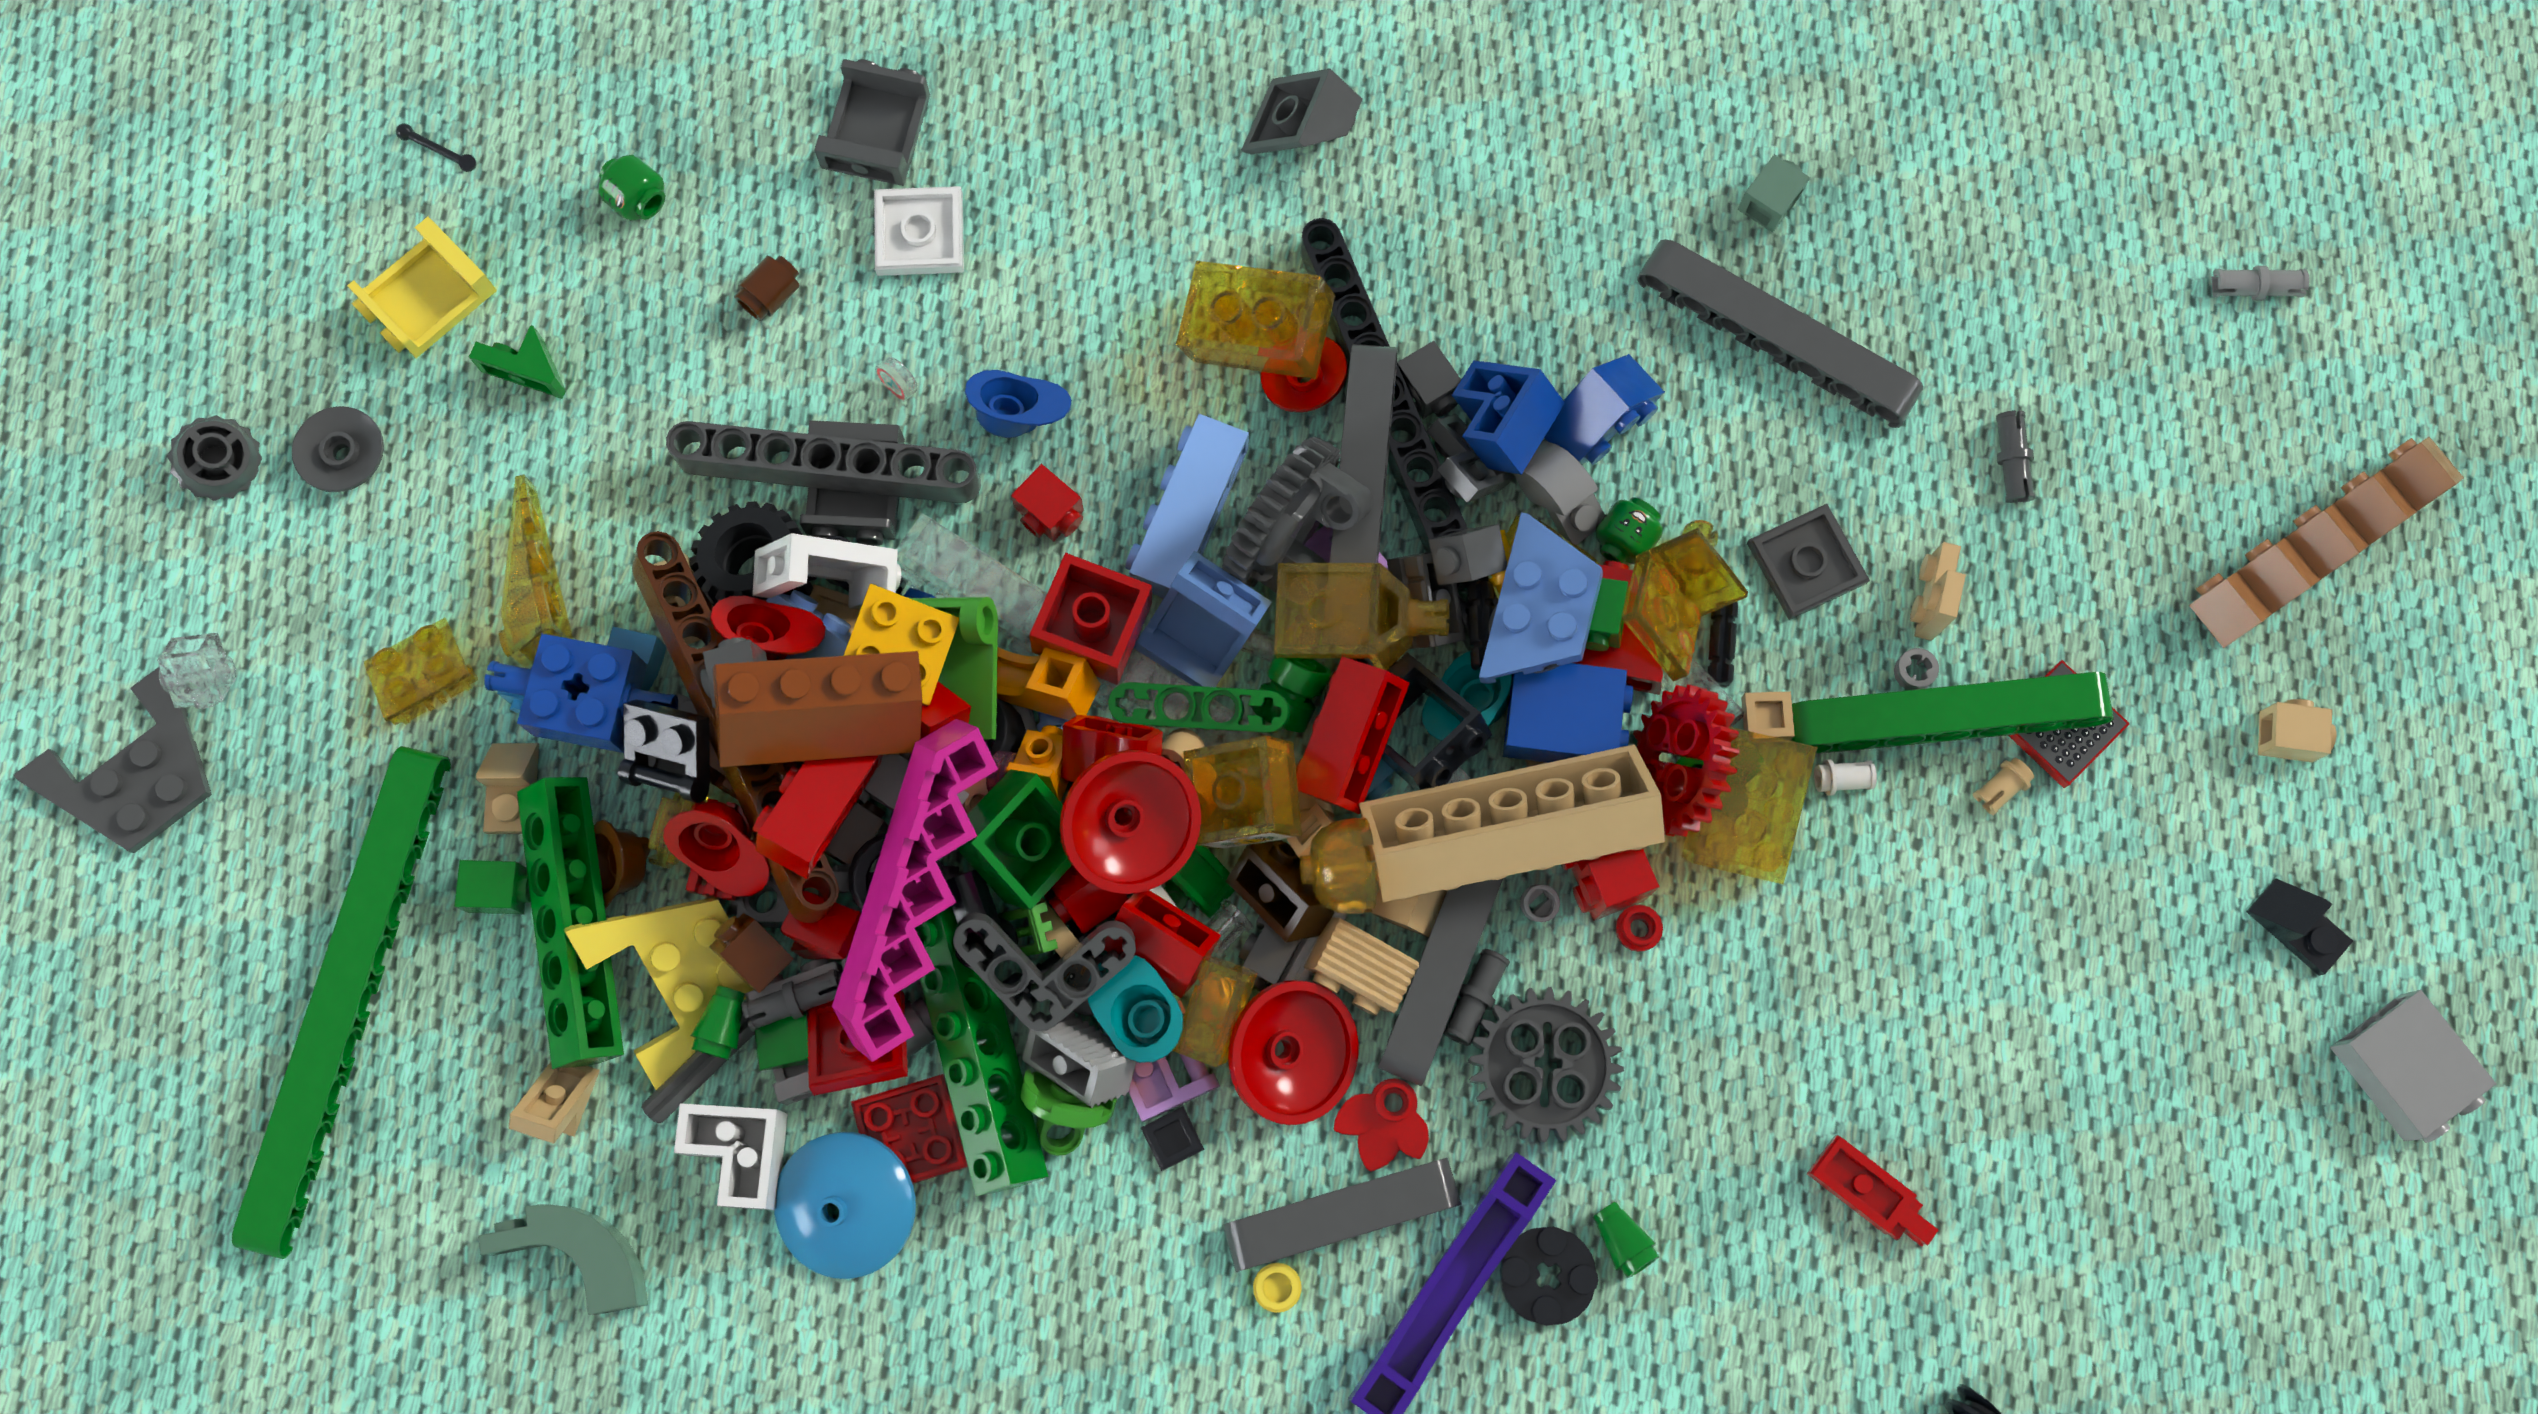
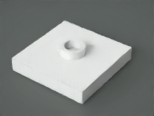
M961 186L874 190L875 272L877 276L964 273L963 192Z

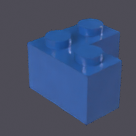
M1630 354L1596 366L1588 372L1564 399L1565 404L1544 438L1548 442L1564 448L1581 465L1588 461L1594 465L1611 450L1612 446L1608 442L1617 432L1622 435L1634 424L1640 427L1657 412L1658 407L1654 403L1665 391Z
M1473 360L1452 394L1456 402L1471 419V423L1462 437L1488 469L1520 475L1524 472L1565 404L1541 369Z

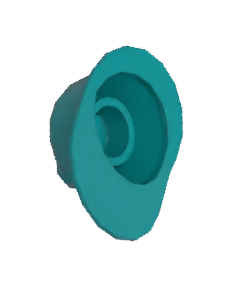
M1466 652L1452 662L1441 680L1480 711L1486 724L1490 726L1498 721L1506 711L1509 701L1508 695L1513 682L1512 674L1495 678L1496 682L1481 683L1479 679L1480 671L1471 668L1470 652ZM1428 697L1422 710V722L1431 736L1442 741L1461 721L1433 698Z
M1134 955L1127 966L1088 998V1004L1093 1015L1115 1047L1128 1059L1139 1063L1155 1062L1167 1056L1179 1042L1183 1032V1013L1179 1003L1158 972L1143 958ZM1100 962L1098 964V967L1100 971H1103L1105 967H1103Z

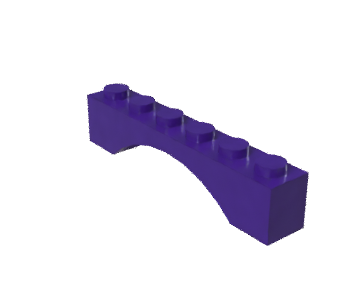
M1517 1152L1509 1155L1348 1397L1353 1404L1367 1414H1404L1472 1302L1510 1247L1528 1225L1557 1180Z

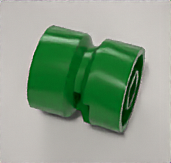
M1278 648L1267 670V675L1271 682L1263 683L1259 690L1277 692L1287 700L1290 705L1291 715L1289 722L1283 729L1298 733L1305 732L1316 709L1312 698L1322 695L1331 671L1319 661L1305 654L1290 649ZM1266 699L1265 707H1251L1255 714L1263 717L1269 723H1271L1273 717L1281 716V709L1273 705V699Z

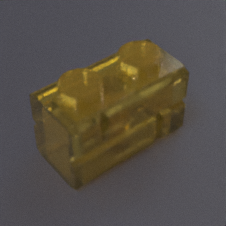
M1217 957L1203 959L1197 977L1200 984L1194 986L1183 1018V1032L1178 1044L1172 1051L1214 1067L1227 1063L1233 1027L1241 1011L1248 1003L1258 972Z

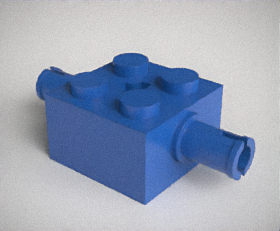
M541 633L533 666L530 669L491 661L487 670L494 672V676L485 674L484 684L486 690L524 696L517 724L531 735L624 753L623 703L638 699L678 709L677 695L641 690L647 664L633 650ZM586 688H589V691H588L587 694H586V693H580V692H584Z

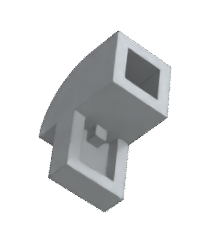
M1543 440L1522 475L1514 474L1526 497L1532 503L1547 509L1562 538L1573 547L1592 534L1605 516L1594 495L1599 489L1590 474L1574 456L1556 444Z

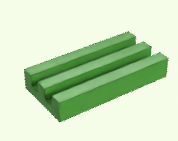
M1046 902L1036 904L1031 910L1018 908L998 914L999 918L1008 921L1028 918V926L1015 928L1018 938L1033 936L1034 944L1019 946L1026 956L1058 949L1056 939L1049 941L1046 939L1045 932L1053 930L1051 921L1042 922L1040 913L1048 911Z

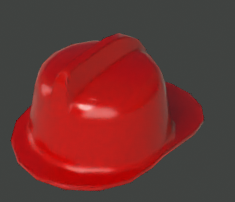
M730 596L719 600L712 607L711 622L714 629L724 640L731 638L750 639L766 652L767 661L783 660L788 654L807 652L818 647L825 639L826 627L822 620L813 613L800 608L769 603L749 596Z
M702 801L701 803H695L690 811L680 812L670 818L664 828V842L669 852L723 893L738 897L752 896L763 890L770 876V866L767 858L755 851L756 843L747 837L746 823L742 815L733 807L724 803Z

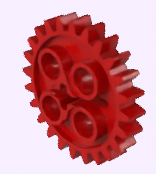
M1689 684L1686 687L1676 685L1673 692L1663 691L1662 702L1654 700L1651 702L1652 715L1642 714L1643 730H1634L1633 732L1634 737L1638 741L1636 748L1661 794L1664 834L1672 837L1675 835L1687 837L1688 831L1698 833L1700 831V821L1712 822L1710 809H1722L1723 805L1719 797L1721 791L1731 792V787L1726 782L1727 775L1737 773V769L1730 765V760L1740 753L1739 749L1731 747V742L1739 735V731L1729 729L1735 715L1725 712L1728 705L1727 701L1718 699V693ZM1661 753L1701 760L1704 764L1701 769L1659 761V755Z

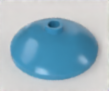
M856 1132L826 1134L806 1143L798 1149L782 1169L778 1178L776 1210H774L776 1225L788 1250L800 1263L812 1271L838 1279H852L871 1274L894 1259L902 1250L911 1234L916 1212L914 1187L902 1161L882 1142ZM829 1203L835 1204L838 1207V1219H833L829 1216L827 1212Z

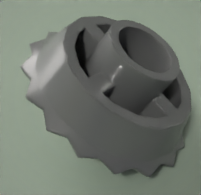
M217 415L210 418H196L191 424L181 426L179 434L171 439V450L167 455L171 463L170 473L178 478L180 488L189 489L195 497L206 496L213 501L222 497L234 498L239 491L248 490L251 481L258 474V466L262 461V457L258 452L260 443L252 437L250 429L240 426L235 419H223Z

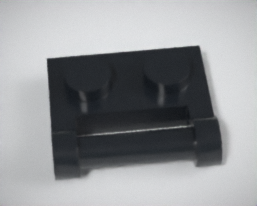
M638 699L623 703L624 759L618 768L619 780L631 786L646 784L679 793L682 799L694 803L704 801L710 789L709 717ZM648 755L684 764L686 775L649 766Z

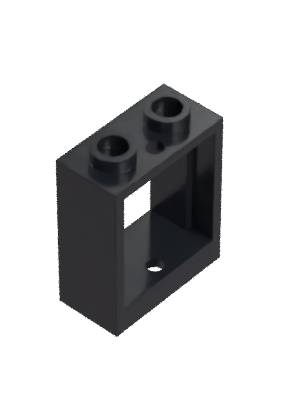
M1407 652L1388 670V672L1410 683L1397 718L1425 693L1461 721L1415 767L1391 746L1386 744L1381 758L1417 791L1446 785L1453 773L1469 757L1478 754L1483 749L1492 733L1480 711Z

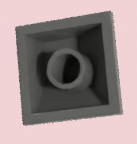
M1331 69L1273 78L1241 151L1252 155L1301 148L1347 136L1355 123V116L1363 99Z

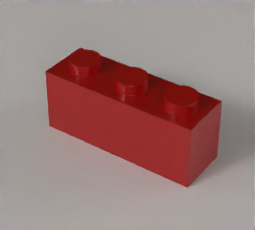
M1342 656L1337 670L1330 679L1329 691L1320 714L1313 723L1312 735L1303 758L1296 767V776L1291 788L1318 800L1360 814L1359 803L1365 801L1410 683L1387 670Z
M883 755L805 761L800 769L792 766L779 787V792L783 795L774 808L769 805L765 806L753 826V831L757 833L755 851L807 879L879 768Z

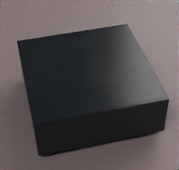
M1184 1106L1141 1127L1161 1171L1204 1150Z

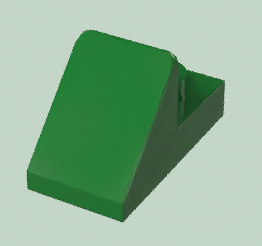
M533 325L529 327L518 352L502 343L495 342L491 347L475 342L469 358L482 373L563 399L566 390L544 339Z

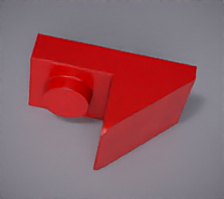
M802 891L803 897L809 903L816 905L824 903V898L807 891ZM834 903L823 919L814 923H805L794 918L789 911L781 925L780 931L794 940L790 950L804 959H845L850 950L861 913Z

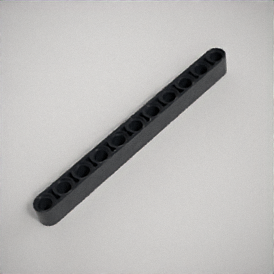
M1317 218L1311 220L1303 228L1301 258L1337 344L1346 357L1349 370L1352 344L1390 346L1340 229L1336 223L1329 219ZM1316 241H1323L1329 244L1330 247L1319 250L1312 247L1311 244ZM1338 278L1347 285L1336 288L1330 286L1327 281ZM1347 316H1356L1363 323L1351 326L1342 319ZM1397 364L1394 393L1396 400L1393 403L1391 434L1402 430L1408 432L1413 439L1402 443L1393 439L1390 434L1388 464L1425 552H1431L1430 539L1468 528L1453 493L1450 492L1445 484L1446 479L1437 471L1441 466ZM1415 469L1423 470L1430 479L1425 482H1416L1407 473ZM1432 508L1439 509L1444 512L1447 519L1441 522H1433L1425 516L1424 512ZM1489 577L1457 583L1458 591L1462 588H1468L1471 582L1488 581ZM1494 591V600L1491 605L1495 608L1498 604V598ZM1459 596L1466 640H1463L1470 652L1474 648L1470 646L1468 610H1470L1472 605L1462 600Z

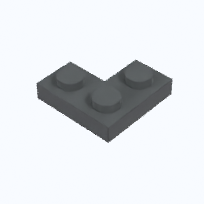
M1457 414L1437 419L1426 431L1435 440L1434 445L1438 452L1447 458L1437 469L1446 479L1445 484L1451 493L1458 498L1464 499L1467 503L1502 490L1514 479L1512 473L1488 469L1462 437L1468 426Z

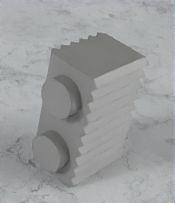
M1074 1012L1070 1013L1049 1030L1035 1031L1029 1029L1022 1057L1026 1064L1091 1108L1095 1104L1099 1106L1101 1102L1106 1103L1108 1099L1112 1101L1114 1098L1118 1099L1121 1095L1125 1096L1129 1091L1136 1061L1126 1058L1115 1047L1107 1034L1103 1035L1101 1030L1096 1031L1094 1025L1089 1026L1088 1021L1083 1022L1081 1016L1076 1017Z

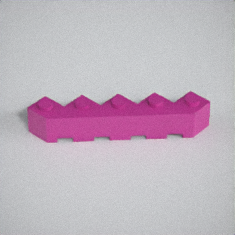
M959 719L951 721L915 742L832 1004L852 1045L872 1062L914 1036L894 994L935 969L915 928L956 903L936 861L977 837L957 794L998 770L979 728Z

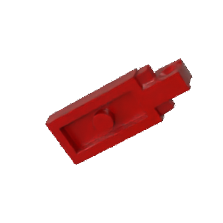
M1839 1135L1832 1138L1807 1173V1175L1882 1233L1890 1235L1895 1240H1899L1902 1234L1905 1233L1920 1246H1928L1939 1231V1229L1918 1214L1923 1205L1916 1199L1917 1195Z

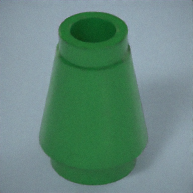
M717 986L715 994H713L691 1034V1037L695 1038L692 1050L729 1060L732 1049L737 1050L743 1010L742 1003L745 993Z
M1617 1202L1608 1205L1593 1216L1616 1271L1621 1269L1625 1276L1630 1278L1659 1258V1255L1653 1248L1656 1243L1620 1208Z

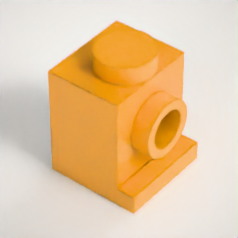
M1052 725L1043 726L1041 731L1027 729L1013 763L1009 762L1006 771L1008 772L1012 769L1036 773L1061 802L1069 782L1061 777L1063 730Z

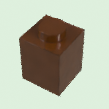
M745 913L738 918L733 916L726 920L715 932L714 937L716 940L709 946L749 987L759 994L794 959L755 919Z

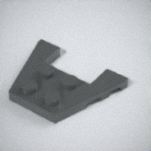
M165 662L130 688L155 720L156 725L91 774L78 782L57 753L51 749H47L14 774L18 781L132 853H136L212 795L198 747L193 739L188 723L186 707L181 699L176 683L175 671Z

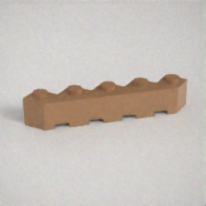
M2427 437L2419 444L2413 438H2410L2388 454L2393 460L2388 466L2372 477H2369L2363 471L2343 485L2341 489L2346 495L2323 511L2315 505L2293 520L2294 524L2298 527L2294 532L2275 545L2269 539H2266L2246 553L2245 557L2250 561L2247 565L2226 579L2218 573L2196 588L2201 597L2189 606L2220 645L2225 648L2259 625L2274 612L2307 591L2322 578L2362 552L2370 544L2403 523L2421 508L2464 479L2462 474L2430 437Z

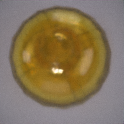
M1367 818L1344 819L1328 824L1320 829L1312 838L1309 855L1300 856L1302 884H1311L1316 900L1324 908L1333 912L1363 914L1372 913V909H1375L1377 871L1376 861H1371L1368 845H1374Z

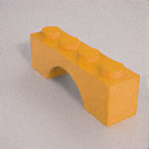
M998 647V699L1066 720H1070L1077 715H1087L1101 684L1085 658L1046 647L1042 654L1037 656L1020 655Z

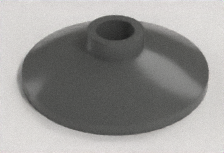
M345 406L330 407L309 417L297 431L292 445L293 464L301 478L316 489L326 492L352 490L365 483L379 467L384 452L383 436L378 425L364 412ZM350 448L349 454L344 459L339 461L336 459L337 452L340 449Z

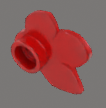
M1400 1079L1384 1080L1374 1088L1371 1094H1357L1350 1097L1338 1111L1334 1122L1335 1132L1358 1136L1359 1154L1368 1171H1374L1387 1165L1395 1158L1399 1150L1412 1158L1421 1159L1429 1140L1427 1124L1416 1112L1417 1097L1415 1091L1408 1083ZM1397 1094L1400 1096L1402 1107L1399 1111L1391 1112L1386 1109L1384 1100L1387 1095Z

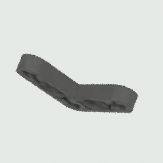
M971 913L964 916L958 922L953 938L954 947L964 961L1025 1026L1035 1031H1046L1056 1026L1127 966L1133 959L1136 950L1135 936L1131 928L1123 922L1108 921L1097 927L1052 967L1042 973L998 924L986 914ZM969 927L975 932L982 928L987 931L984 942L992 952L995 951L998 945L1003 947V949L992 955L987 964L982 962V960L986 959L987 951L979 943L975 942L970 946L965 943L968 936L966 929ZM1109 935L1112 939L1116 940L1122 936L1124 938L1122 942L1124 952L1118 954L1114 950L1109 951L1101 958V965L1105 969L1100 971L1094 958L1104 951V938ZM1091 950L1094 958H1092L1085 952ZM1011 960L1020 965L1023 974L1015 983L1006 984L997 979L994 971L995 967L1002 961ZM1074 964L1084 965L1091 973L1090 981L1085 986L1078 988L1068 985L1063 978V974L1069 966ZM1030 980H1033L1035 983L1031 985L1030 993L1040 1002L1045 1001L1047 998L1051 1001L1049 1005L1050 1014L1046 1016L1040 1011L1033 1015L1030 1013L1032 1011V1000L1027 994L1023 992L1019 999H1016L1014 996L1021 993Z

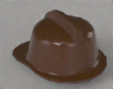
M601 820L595 823L594 832L604 907L606 910L615 896L637 888L644 881L646 860L653 847V843L647 837H638L636 833L628 829H617L607 820Z

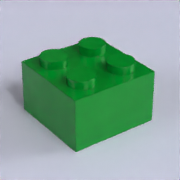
M1010 769L967 814L977 837L960 846L957 850L1006 904L1031 910L1072 866L1064 851L1060 835V818L1063 804L1036 773Z

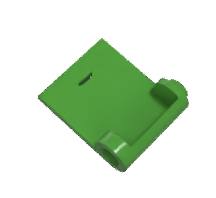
M990 597L910 598L959 617V623L938 682L971 705L968 724L978 727L983 739H996L998 615L993 600Z

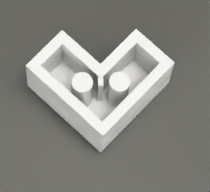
M680 1103L674 1153L686 1156L722 1158L717 1206L776 1210L778 1178L782 1172L788 1113L777 1109Z

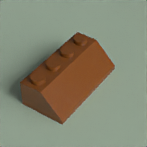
M918 651L715 664L712 668L720 767L912 753L915 742L920 740L922 690Z

